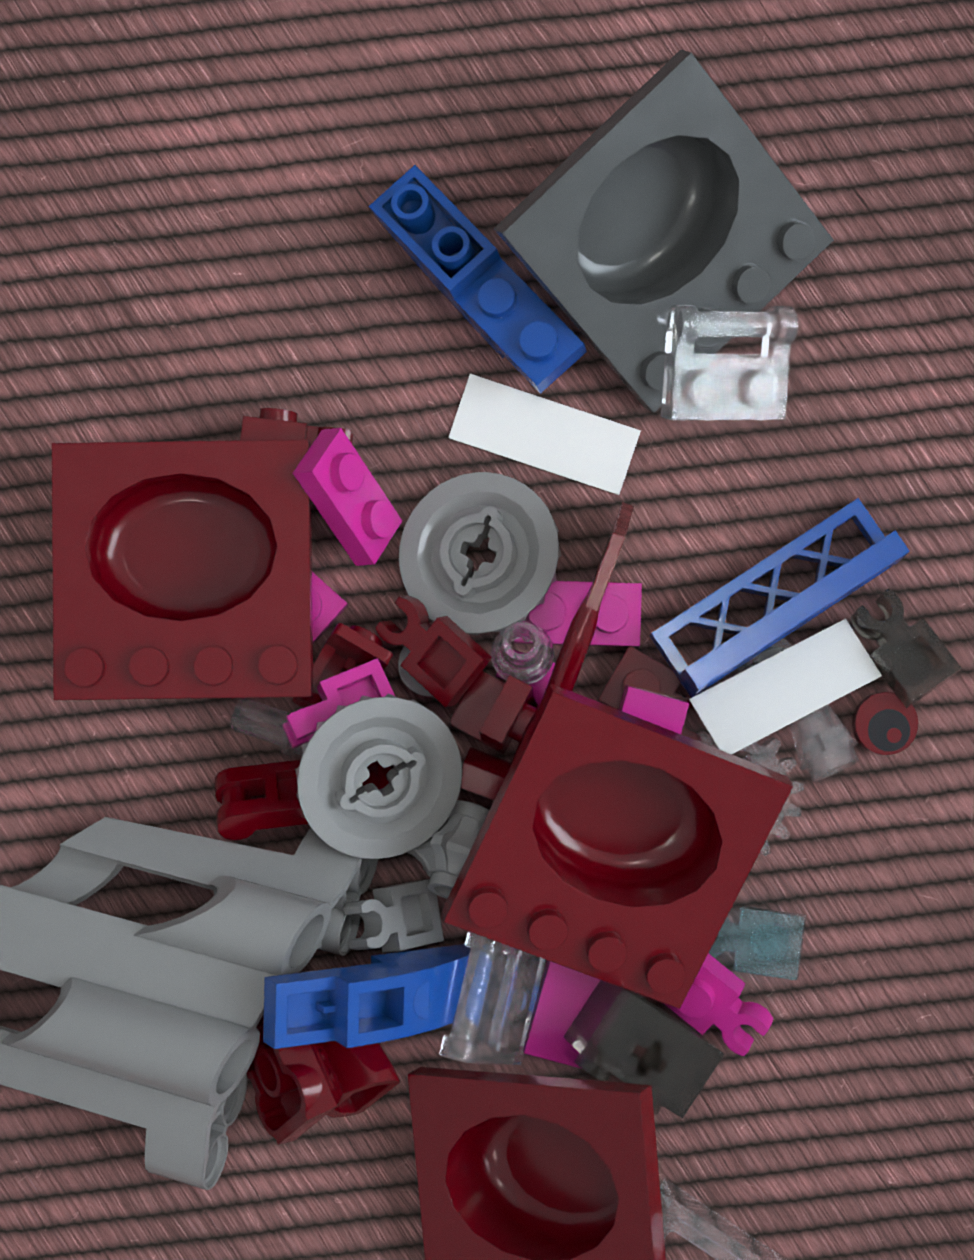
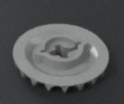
M475 472L451 478L431 490L417 504L405 524L399 545V567L403 584L409 596L417 598L424 604L429 619L433 622L437 617L448 616L468 634L478 636L481 633L503 632L506 627L516 622L526 621L527 615L537 605L544 603L545 594L550 585L557 581L556 568L558 559L562 556L558 541L559 530L549 508L532 489L514 478L491 472ZM489 537L488 548L496 554L493 563L482 562L478 571L474 570L473 572L474 562L466 556V551L469 546L480 547L483 540Z
M389 693L385 697L374 698L362 695L358 702L348 706L338 705L336 712L330 718L323 722H317L316 732L310 741L302 744L303 755L300 765L295 771L298 787L296 796L304 817L319 838L329 846L347 855L364 859H382L411 851L425 843L444 825L457 802L462 781V762L456 740L449 728L434 712L413 699H402ZM375 761H378L383 768L391 765L394 767L386 774L389 784L382 789H378L373 783L366 784L365 786L362 784L370 777L367 767Z

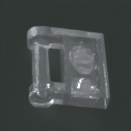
M673 305L667 318L661 417L671 421L785 420L791 343L795 340L798 331V318L795 309L791 306H771L767 312H699L694 305ZM698 337L763 338L762 354H693L694 343Z
M468 931L465 946L470 948V953L450 1035H443L439 1055L467 1063L521 1065L524 1056L523 1048L546 960Z

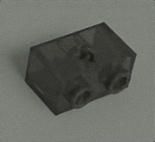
M600 980L564 1035V1038L579 1052L574 1062L587 1073L600 1081H608L613 1074L625 1083L652 1085L654 1115H657L663 1106L682 1119L725 1054L706 1037L641 995ZM637 1045L648 1048L643 1057L632 1053Z

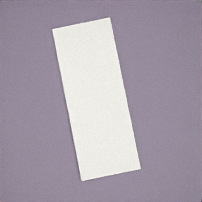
M470 374L448 438L619 495L641 430Z
M844 619L689 700L719 750L734 754L874 681L882 675L848 621Z

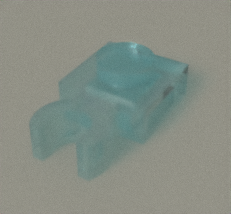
M743 906L740 911L739 924L731 923L726 918L718 933V939L712 945L709 954L716 958L725 951L734 952L733 971L797 980L800 971L806 915Z

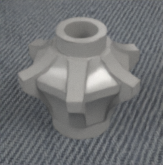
M457 800L444 825L425 843L407 852L423 865V870L430 877L428 889L434 894L448 899L489 813L487 808L472 802Z

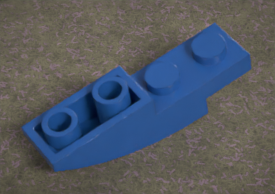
M416 165L369 205L371 212L441 293L502 358L506 357L540 394L587 352L585 344L501 259L497 248Z
M484 942L371 955V964L265 977L263 1042L274 1049L336 1041L346 1048L405 1038L460 1021L487 1006L489 945Z

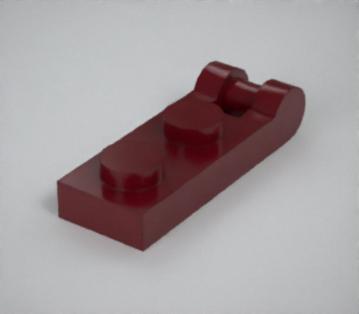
M301 760L233 767L219 772L214 781L215 797L222 804L217 811V830L219 834L228 840H242L251 836L255 830L308 824L296 796L298 787L295 769L299 767ZM375 761L367 767L370 777L362 783L363 786L373 783L378 789H382L389 784L386 774L391 770V766L383 768L378 761ZM259 795H265V797H266V798L251 799L252 796H259Z

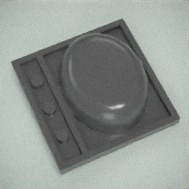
M680 50L494 228L497 234L638 401L652 413H655L834 241L694 55L685 50Z

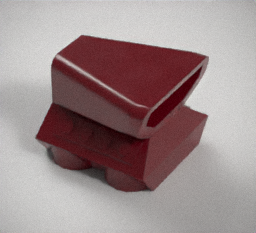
M264 1015L256 1027L260 1032V1041L255 1057L246 1074L255 1090V1103L259 1118L265 1130L276 1139L278 1145L295 1141L325 1115L335 1118L364 1112L400 1083L395 1068L380 1043L346 1048L336 1041L274 1049L263 1042Z

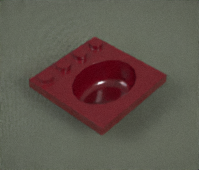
M309 439L52 443L54 700L313 697L311 499L293 474L311 447Z
M550 683L442 909L443 921L680 1009L772 830L793 785L788 776Z
M419 1067L408 1074L425 1260H666L652 1085L433 1067Z

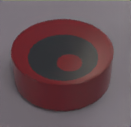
M880 692L866 697L857 706L852 720L853 732L859 744L869 752L878 755H893L902 752L914 741L918 731V716L913 705L905 697L893 692Z

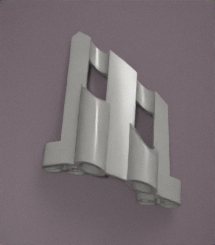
M104 817L61 843L59 852L54 859L30 879L13 887L0 885V970L61 987L60 995L53 1007L40 1021L29 1029L21 1032L0 1026V1085L146 1128L145 1169L149 1173L204 1190H211L216 1185L225 1166L229 1146L226 1131L228 1126L232 1125L242 1108L247 1090L246 1073L259 1045L260 1032L256 1027L264 1015L265 977L300 973L317 949L341 956L346 955L350 951L348 941L356 938L361 916L359 914L344 915L343 907L349 902L359 901L361 894L367 891L374 878L378 859L358 858L339 852L319 838L312 828L309 829L295 854L290 855ZM124 866L211 889L214 892V896L196 910L173 920L149 926L75 906L103 888Z

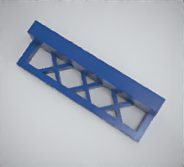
M857 498L650 634V638L692 698L896 565L910 550L896 530L885 537L860 499ZM851 519L871 546L852 559L829 555L833 531ZM822 538L820 553L805 550ZM791 558L818 563L814 584L800 593L777 588L781 565ZM827 565L838 567L825 576ZM771 572L769 586L754 584V582ZM740 591L766 597L763 617L749 627L725 622L729 600ZM775 599L787 601L773 610ZM720 605L717 621L702 618V616ZM688 625L714 630L711 651L689 666L670 639V637ZM723 632L735 635L721 644Z

